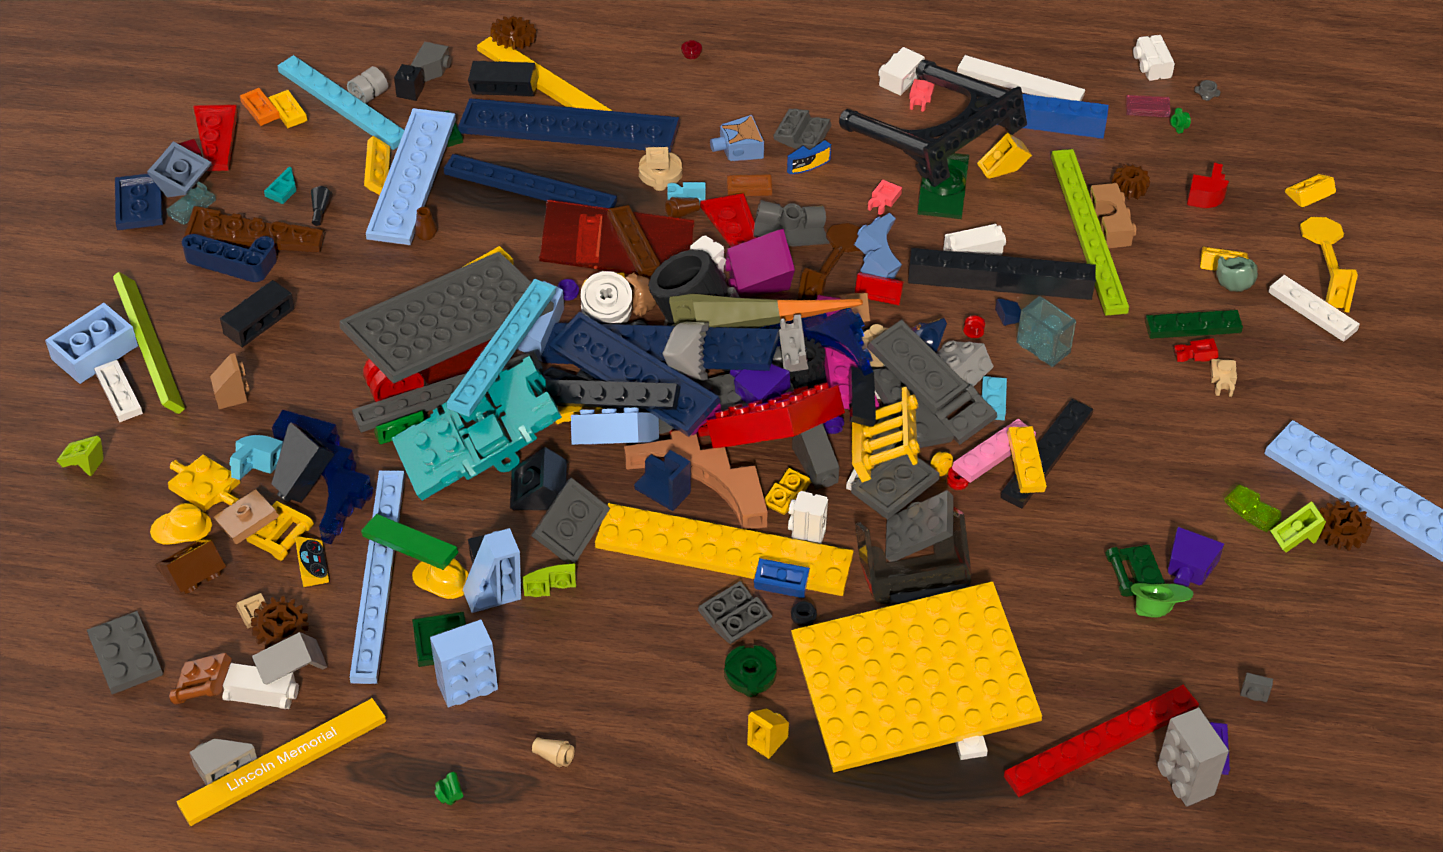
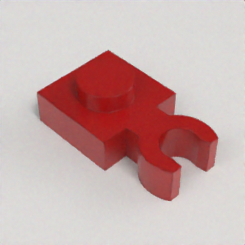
M1214 338L1191 341L1188 346H1174L1177 362H1185L1191 358H1194L1195 362H1206L1218 358V349Z

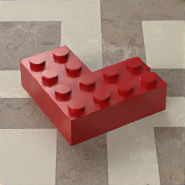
M828 382L814 385V388L808 389V386H802L793 389L794 391L781 394V397L770 399L768 403H762V400L748 403V406L743 407L742 404H735L729 406L728 409L717 411L714 413L715 417L706 420L713 448H723L794 437L845 413L839 386H829Z

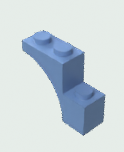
M890 213L882 218L880 216L877 217L872 224L864 225L857 233L859 237L854 245L866 255L863 259L865 263L860 270L862 273L894 279L902 266L891 252L887 242V234L896 220Z

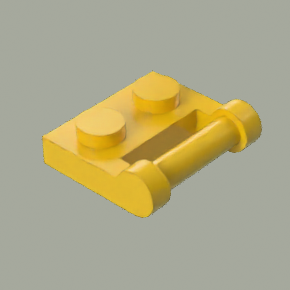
M276 501L272 507L276 510L279 517L246 538V540L282 561L288 555L287 551L296 542L295 537H300L305 531H309L314 523L308 516ZM293 522L297 524L280 545L275 543Z

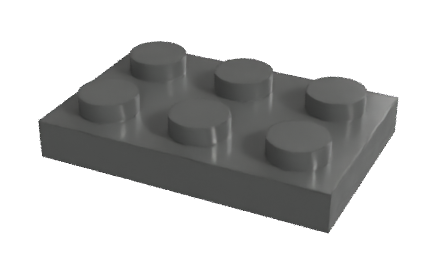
M906 454L882 462L871 471V480L865 482L859 480L851 486V493L888 520L938 481L939 472L919 458L918 464L913 465Z
M570 478L531 536L567 564H575L610 508L578 482Z
M948 490L890 517L887 520L885 558L893 563L953 536V495Z
M137 611L87 629L111 694L163 675Z

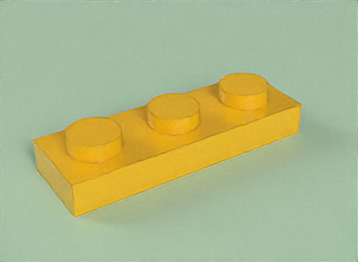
M372 136L367 142L364 186L380 195L389 173L390 146Z
M1033 426L1009 427L1007 436L1020 493L1045 492L1047 486Z

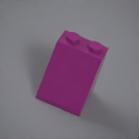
M784 229L727 249L724 270L725 272L729 271V288L734 287L740 298L790 290L795 269Z

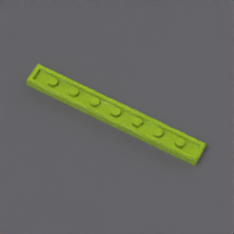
M118 272L113 276L131 326H133L136 339L161 404L180 414L185 407L134 280Z

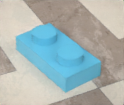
M983 376L981 397L997 412L995 420L1005 421L1007 378Z

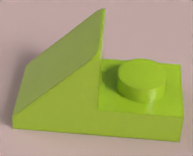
M97 435L69 443L57 459V462L63 468L79 465L89 476H92L104 458L101 438Z
M1311 501L1270 531L1282 550L1287 553L1307 538L1315 544L1326 520Z

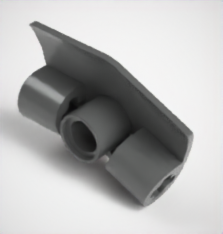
M760 200L754 224V237L758 238L784 229L788 246L830 244L823 228L826 222V212L823 206L801 208L797 204L790 203L783 208L779 204Z

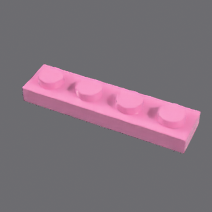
M1019 419L1015 420L954 461L952 469L971 483L1012 455L1007 436L1009 427L1029 426Z

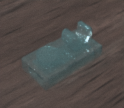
M197 182V187L190 189L186 196L167 209V214L169 217L185 225L189 222L193 207L207 208L216 201L215 195L209 192L204 184Z

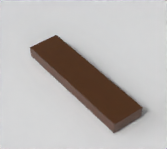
M626 205L608 209L607 215L638 275L643 277L652 276L661 264L630 206Z

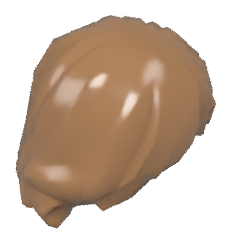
M632 273L625 277V279L629 282L632 290V311L635 315L641 317L646 312L652 310L657 303L649 291L648 284L650 279Z

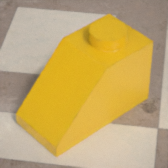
M1007 133L977 164L985 176L990 179L1017 171L1032 154L1021 140Z
M769 709L752 711L748 715L747 745L770 759L788 738L789 722L781 714L774 713Z

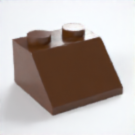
M201 539L155 564L175 592H184L185 594L199 587L197 583L204 579L211 581L221 575L220 570L226 568L213 541Z

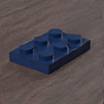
M148 174L115 177V219L117 230L163 225L162 190Z

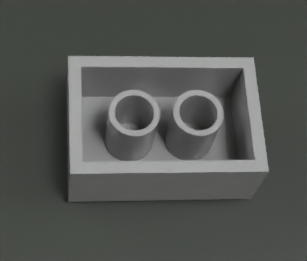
M1196 708L1170 719L1158 761V768L1160 773L1167 777L1172 784L1176 797L1181 798L1187 807L1215 795L1229 750L1200 708Z

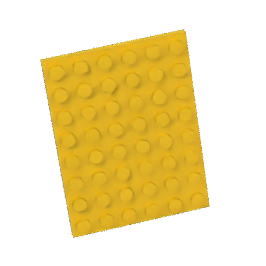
M993 581L791 630L792 639L833 773L963 741V739L969 737L983 736L1042 721V713Z

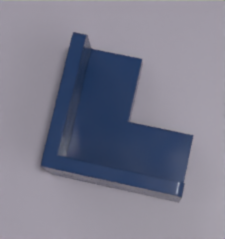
M670 450L664 456L665 462L653 455H650L645 460V474L634 484V489L669 510L674 511L691 493V461Z

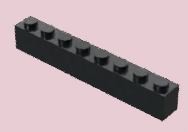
M911 248L908 283L1092 300L1096 281V264Z

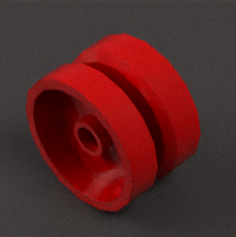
M370 359L366 361L363 368V377L376 402L424 387V379L421 372L392 383Z

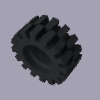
M804 337L807 358L811 359L808 362V369L790 372V379L795 377V381L799 382L800 378H802L804 382H808V378L813 381L816 380V376L820 377L824 371L825 349L824 347L821 348V343L815 344V340L812 338L809 342L807 337Z

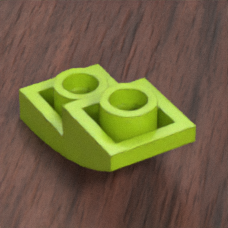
M575 564L546 567L523 577L524 596H550V588L564 589L576 587Z

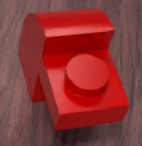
M1214 163L1211 177L1193 174L1187 205L1213 208L1224 201L1229 181L1225 180V174L1221 173L1223 164Z

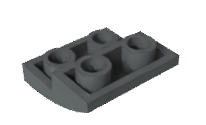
M789 109L773 137L778 142L789 147L799 149L804 146L811 150L823 142L832 125L830 119L810 117L809 110Z
M741 581L706 601L698 608L699 613L708 624L729 644H732L773 617L758 597H752Z

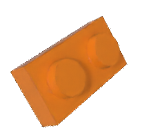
M260 88L240 95L241 103L260 126L280 118L279 111Z

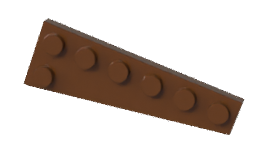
M198 206L193 207L184 235L185 237L190 234H197L242 248H250L257 238L267 236L274 240L276 250L320 253L324 238L323 230L289 225L277 221L271 224L263 222L261 218L254 217L253 220L242 218L240 214L233 213L232 216L221 214L219 210Z

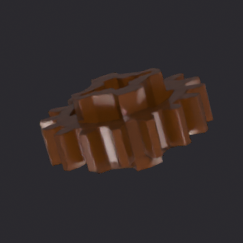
M504 16L503 20L496 19V23H492L490 37H492L493 42H497V46L504 45L505 49L508 47H512L513 50L517 47L523 49L524 45L529 47L531 43L535 42L536 28H534V24H529L530 20L523 21L522 17L517 19L514 16L508 19Z
M1337 500L1334 506L1328 502L1325 508L1321 507L1319 510L1326 520L1321 531L1320 540H1329L1328 546H1331L1333 543L1336 544L1337 550L1345 546L1348 551H1351L1352 545L1359 549L1362 543L1366 544L1372 530L1370 526L1371 519L1365 518L1366 511H1358V505L1350 507L1349 501H1346L1345 505H1341L1339 500Z
M284 596L280 598V602H276L274 597H271L270 604L262 601L261 610L255 609L254 618H251V626H253L252 636H257L256 643L261 644L265 642V649L299 632L306 635L305 631H308L309 623L306 622L308 621V614L302 613L303 606L295 607V599H291L289 603L285 602Z

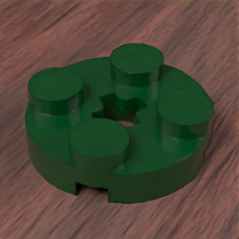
M745 645L733 649L726 657L724 668L725 680L731 688L744 693L747 697H756L759 693L769 689L776 680L777 667L775 657L764 647L754 645L753 648H745ZM745 667H756L754 673L746 672Z

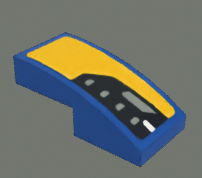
M824 140L811 150L802 146L788 155L787 173L797 174L806 172L829 162L831 158V144Z

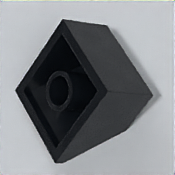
M544 447L513 468L511 471L510 509L513 511L548 510L566 483L567 460Z

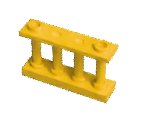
M907 387L902 388V401L876 410V420L901 411L903 413L902 416L875 424L874 427L852 422V465L861 482L871 480V469L874 468V465L906 454L913 465L918 464L917 453H920V447L917 441L916 409L919 406L915 395H910ZM903 426L901 431L871 441L873 435ZM903 441L902 446L871 456L874 452L873 450Z

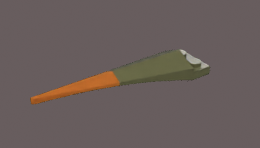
M687 294L670 297L669 303L675 326L683 322L709 323V327L759 328L778 324L783 318L786 322L791 321L794 315L801 314V318L860 306L863 304V300H767Z

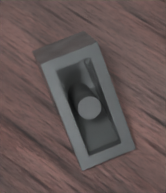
M424 41L410 65L422 68L423 82L443 76L445 70L450 67L452 58L449 55L448 46Z

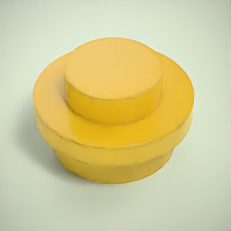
M938 452L931 460V467L939 472V476L947 474L948 470L953 466V457L947 452Z

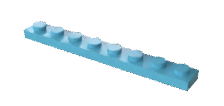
M294 55L277 65L279 73L370 135L389 145L392 150L399 146L404 133L402 128Z
M537 279L533 280L447 401V409L470 417L556 294V286Z

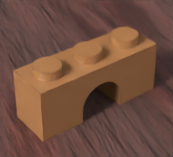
M1117 183L1092 185L1090 198L1097 217L1104 216L1101 221V229L1108 248L1131 246L1133 237L1136 236V225L1131 222L1130 209L1125 205L1124 193L1120 192Z

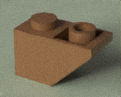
M235 353L230 354L210 376L219 409L246 403L245 393L250 392L247 379L242 378V376H246L243 362H237Z

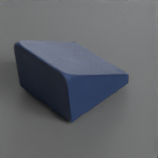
M997 299L995 310L1003 326L1026 321L1017 302Z

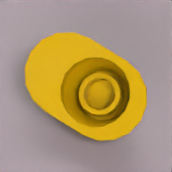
M184 503L177 505L170 513L156 519L151 526L150 533L153 540L163 545L192 542L206 537L211 531L212 522L210 517L206 513L201 512L197 506Z
M453 559L444 570L421 561L414 568L412 578L416 586L442 598L456 599L464 595L463 587L469 574L456 559Z

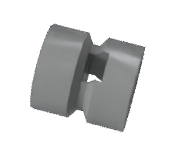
M372 66L361 73V76L358 75L347 83V89L350 94L366 104L374 99L373 96L377 97L388 89V82L383 73L378 68Z

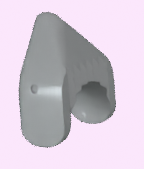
M683 322L677 324L673 328L663 351L667 365L691 380L708 379V373L705 372L706 369L703 366L704 361L702 358L704 355L702 352L704 348L702 345L705 343L704 338L706 331L709 329V323Z

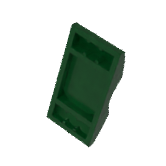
M953 153L947 157L950 177L936 187L931 186L929 179L922 177L917 215L962 219L969 155Z

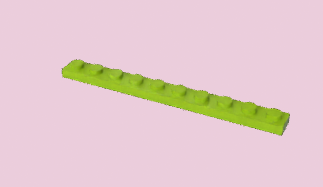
M1073 149L1052 151L1051 159L1087 264H1096L1095 287L1105 316L1128 314L1129 305Z

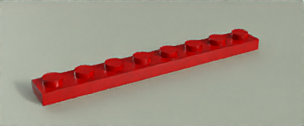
M1183 684L1005 770L1004 778L1016 795L1021 797L1168 725L1171 718L1198 708L1199 703Z

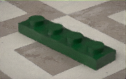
M1238 310L1146 315L1145 319L1150 339L1242 333L1243 329Z

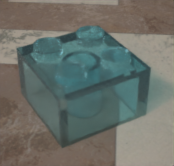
M1039 296L1021 310L1016 342L1022 348L1037 356L1041 361L1053 367L1071 353L1076 320Z

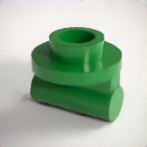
M456 772L449 773L445 779L435 783V795L441 803L453 805L456 800H460L463 797Z

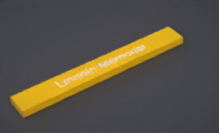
M373 698L176 801L189 826H192L386 722V718Z

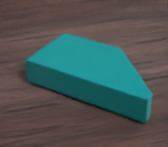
M288 167L264 190L265 197L284 204L296 192L292 168Z

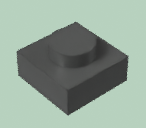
M1246 673L1240 696L1254 701L1267 702L1272 689L1273 679Z

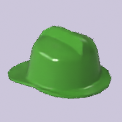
M1137 583L1131 586V591L1136 595L1135 610L1141 616H1165L1172 610L1175 603L1185 602L1193 597V591L1190 588L1178 584Z

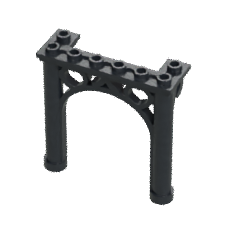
M927 59L921 61L917 67L916 74L918 79L962 93L971 99L967 108L958 116L943 124L918 130L897 128L863 115L853 109L843 111L839 119L840 127L846 131H855L903 150L904 153L919 162L916 164L919 174L923 178L929 179L933 187H936L950 177L947 157L995 125L999 124L1002 127H1007L1011 135L1027 125L1020 86L1007 90L938 66L935 62Z

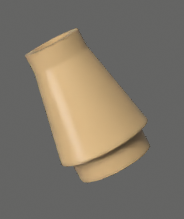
M537 737L532 745L533 753L540 755L557 767L569 766L574 757V747L568 741Z

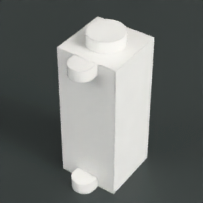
M997 224L945 234L943 251L1001 256L1003 246L1006 245V237L1002 232L1001 226H997Z
M231 663L223 684L224 692L222 698L227 701L232 700L289 709L292 699L297 698L299 684L295 682L292 672L266 685L262 682L256 666Z

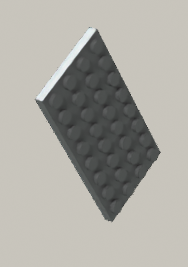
M496 252L340 320V329L392 383H396L492 339L532 282L500 252ZM552 301L549 302L540 316L553 311L554 303Z

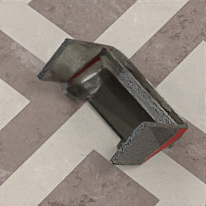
M954 506L953 536L933 544V555L886 563V557L882 549L871 545L870 531L860 522L855 523L860 563L871 596L877 602L889 604L890 596L900 592L908 593L921 591L926 588H942L949 585L967 584V587L970 585L972 574L965 515Z

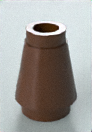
M671 197L670 200L665 202L666 214L669 218L673 219L681 218L700 209V203L697 198Z
M420 207L417 209L415 234L421 240H431L437 232V227L430 209Z

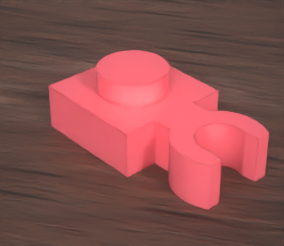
M914 79L909 97L911 110H913L915 105H920L921 111H925L926 102L930 103L935 88L934 83Z
M882 180L872 192V198L868 202V210L871 211L873 207H879L878 214L882 215L885 211V205L892 207L900 197L902 187Z

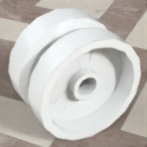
M602 271L593 274L585 281L581 289V312L599 324H626L632 314V290L629 282L622 275L614 272Z

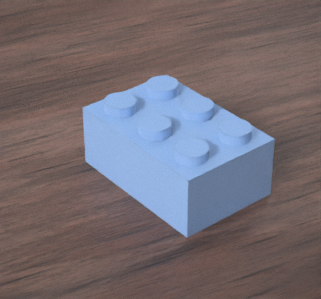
M102 303L45 340L51 359L79 384L96 374L95 367L115 361L138 346L133 326L105 303Z
M482 620L430 637L437 684L447 707L461 705L470 699L486 696L498 690L493 644Z

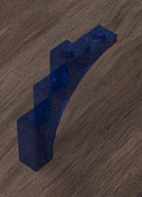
M846 308L830 316L823 313L801 318L804 337H807V341L810 342L812 338L815 340V344L819 342L821 346L845 355L858 366L864 376L873 372L870 365L873 358L867 348L862 349V346L865 345L862 340L864 333L861 329L864 326V322L859 313L854 314L851 308ZM793 320L786 322V324L794 323ZM780 323L764 327H759L756 329L780 330L781 326ZM780 337L777 346H781Z
M282 410L272 426L274 439L284 442L288 425L293 423L307 429L334 453V456L321 473L328 487V501L326 511L319 525L322 542L332 544L336 535H340L343 523L347 517L351 516L353 508L362 509L366 501L371 499L373 487L371 486L370 476L355 472L357 463L354 460L353 450L338 446L340 436L338 435L336 424Z

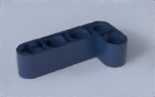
M197 234L187 235L181 241L187 263L250 282L264 280L277 262L274 240L267 236L257 238L249 249Z

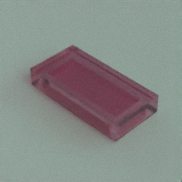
M1126 96V115L1170 117L1169 97Z

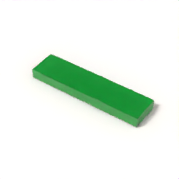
M378 514L361 530L362 536L442 570L459 553L457 547Z

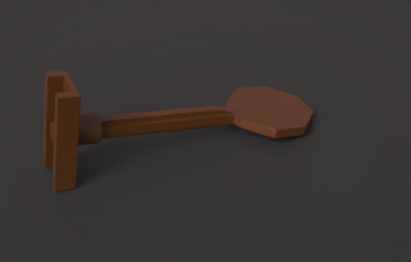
M850 223L831 226L826 233V238L834 250L819 272L808 268L803 270L797 300H816L818 295H824L826 279L843 253L861 251L854 245L859 237L857 233L861 227Z

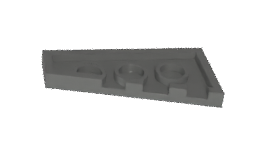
M888 368L870 370L874 372L875 391L885 406L902 401V388L906 386ZM916 397L919 406L916 409V430L919 447L952 442L954 434ZM901 411L892 414L891 416L892 418H896L902 416L903 413Z

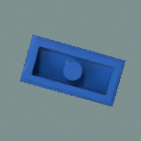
M759 558L754 588L805 598L810 568Z

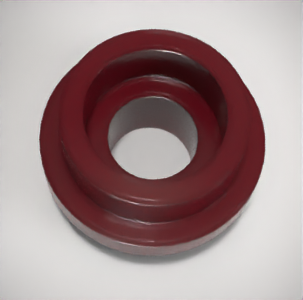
M689 40L682 44L681 51L685 58L696 59L702 52V45L697 41Z

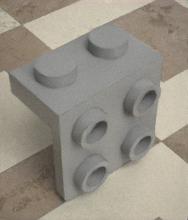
M952 340L946 342L936 353L968 386L972 385L974 387L994 367L984 343L956 342Z

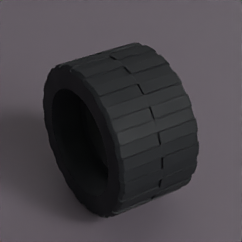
M689 250L673 255L657 267L648 284L651 295L667 321H670L672 324H674L669 303L670 297L687 294L726 297L728 289L712 257L703 250Z

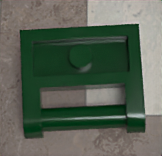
M1149 544L1124 549L1113 547L1106 551V558L1112 563L1120 584L1119 591L1123 597L1135 595L1131 591L1133 584H1165ZM1126 560L1135 583L1129 581L1122 561Z

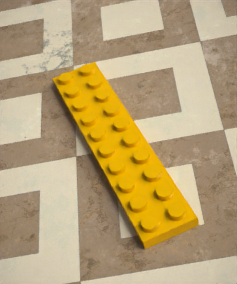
M610 503L607 505L610 510L603 519L595 540V548L751 579H755L759 558L810 568L806 589L838 596L844 595L854 550Z

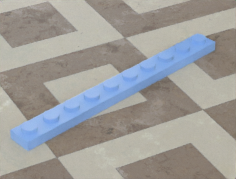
M379 471L373 517L378 514L399 523L405 480L404 471ZM369 540L350 671L351 683H378L395 550L372 540Z

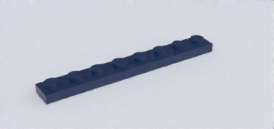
M452 154L444 167V174L606 217H608V209L614 208L617 203V196L456 154Z

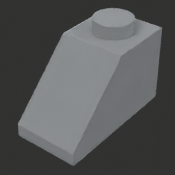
M212 739L190 751L193 765L206 785L257 759L252 744L221 739Z

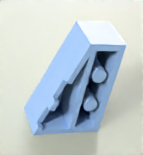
M556 287V294L551 299L554 303L553 311L537 319L517 348L526 354L534 351L540 361H542L540 356L544 351L555 323H559L564 311L563 290Z
M624 408V413H617V409H602V414H595V410H580V415H571L572 445L659 441V418L652 413L639 412V408Z
M510 528L495 531L485 535L463 587L464 595L472 613L521 599L520 551Z

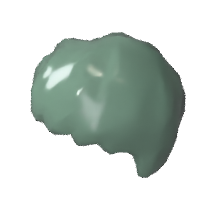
M1221 256L1218 260L1216 275L1221 286L1230 292H1243L1254 285L1258 277V268L1251 259L1230 257L1225 260Z

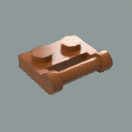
M226 653L185 662L176 688L170 691L171 702L177 705L191 698L204 695L209 697L219 695L232 658Z

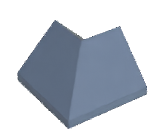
M173 141L148 170V175L167 197L186 195L211 166V162Z

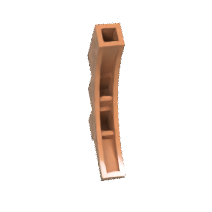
M672 431L670 440L624 446L626 469L645 468V460L650 455L665 462L664 456L670 450L691 461V478L699 480L715 490L729 504L738 518L741 529L752 530L767 527L768 511L756 467L749 466L730 469L725 447L700 450L696 434L688 437L680 431Z

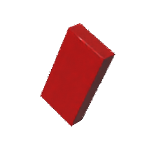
M859 272L855 293H868V299L900 305L904 281Z

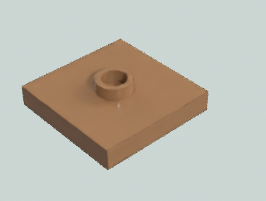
M255 489L215 515L214 519L237 545L277 519L279 515Z

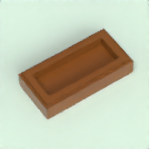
M728 175V196L744 193V196H772L771 175Z

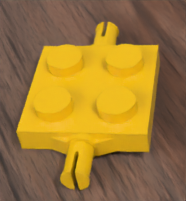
M200 456L188 466H184L177 460L171 462L170 469L177 472L178 475L168 482L169 490L206 512L213 505L223 501L231 506L239 500L231 495L230 492L240 484V480L232 478L231 471L207 456Z

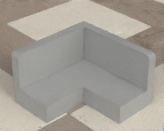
M300 632L252 656L262 682L266 685L308 664L320 669L328 667L317 640Z

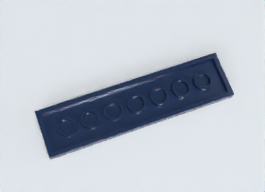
M578 312L548 344L551 351L599 381L677 383L681 387L677 410H645L688 437L721 402L714 393L581 312Z

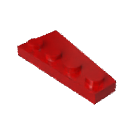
M237 105L193 106L203 157L211 162V166L207 171H229L238 113Z
M744 193L700 201V208L730 247L757 238L753 236L755 222Z

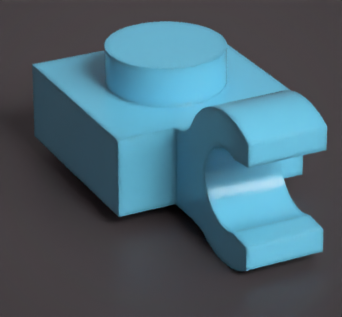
M683 182V187L676 183L667 184L668 200L671 197L697 198L699 203L705 200V182Z

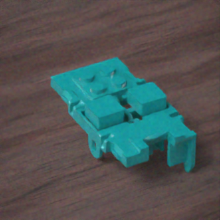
M530 356L523 359L522 363L512 369L500 372V378L498 380L495 379L488 389L490 396L486 392L470 417L447 409V402L442 404L444 412L440 413L435 408L432 410L433 414L430 415V418L416 426L414 424L392 437V441L413 488L422 501L459 480L461 477L464 476L469 480L493 465L500 472L511 471L518 466L520 461L516 451L537 439L535 433L562 418L549 393H543L542 389L546 386L545 378L534 365ZM532 388H533V389L535 390V392L538 394V397H537V398H536V396H535V394H534ZM503 411L505 412L506 415L502 416L501 419H502V421H503V423H504L506 429L502 426V424H501V423L499 422V420H498L500 413L503 412ZM461 417L465 420V422H469L471 420H474L476 422L469 428L461 430V428L464 427ZM464 434H469L470 437L465 439ZM477 451L480 453V455H481L482 457H485V458H483L482 460H480ZM506 457L511 460L508 464L502 463V460Z

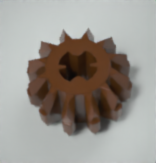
M1133 163L1131 166L1123 164L1122 168H1117L1114 172L1111 183H1117L1120 192H1123L1124 196L1128 197V200L1132 197L1138 200L1140 196H1145L1150 185V177L1148 176V171L1142 170L1141 166L1135 167Z

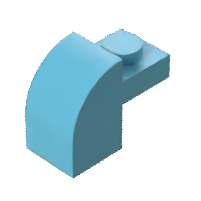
M251 435L237 440L236 452L232 454L229 463L231 466V477L241 480L252 468L271 474L276 469L283 441L263 435Z

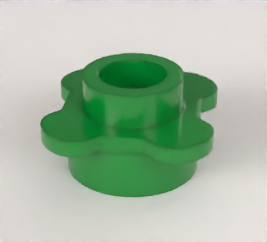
M1176 108L1175 114L1170 119V124L1176 128L1178 134H1182L1184 129L1189 128L1191 117L1188 112H1182V108Z

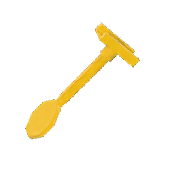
M1310 217L1300 224L1302 237L1320 244L1331 276L1325 302L1335 308H1343L1344 312H1349L1358 274L1354 269H1339L1332 244L1343 238L1342 226L1327 217Z

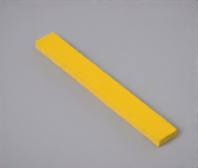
M488 37L477 45V50L496 62L535 63L538 73L536 88L565 107L612 111L517 50H513L512 47L505 49L504 45L497 46V42H493L492 37Z

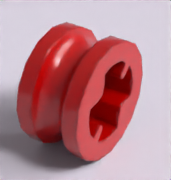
M979 316L967 317L964 323V334L970 338L982 337L985 330V320Z
M952 467L948 470L947 484L949 487L955 490H962L968 486L969 482L965 478L955 479L960 475Z

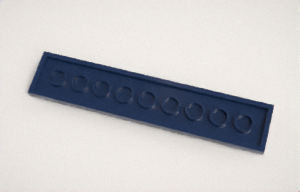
M469 98L458 129L460 133L635 150H646L648 147H668V153H671L680 122L679 117Z
M555 323L544 351L540 356L543 363L572 364L551 351L548 346L568 323ZM601 324L667 365L663 351L675 326ZM709 327L704 338L705 343L702 345L704 348L702 352L704 355L702 358L704 361L703 366L705 369L770 371L780 337L779 330Z

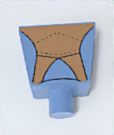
M752 115L722 124L720 126V137L710 139L712 152L724 150L727 159L730 161L764 158V141Z

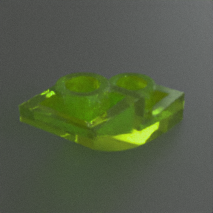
M1240 484L1225 497V503L1232 510L1265 532H1268L1281 519L1280 510L1261 502L1259 493Z

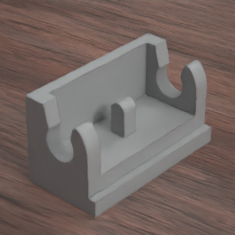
M801 314L794 315V323L786 324L784 318L780 321L781 329L779 334L783 367L789 372L808 369Z

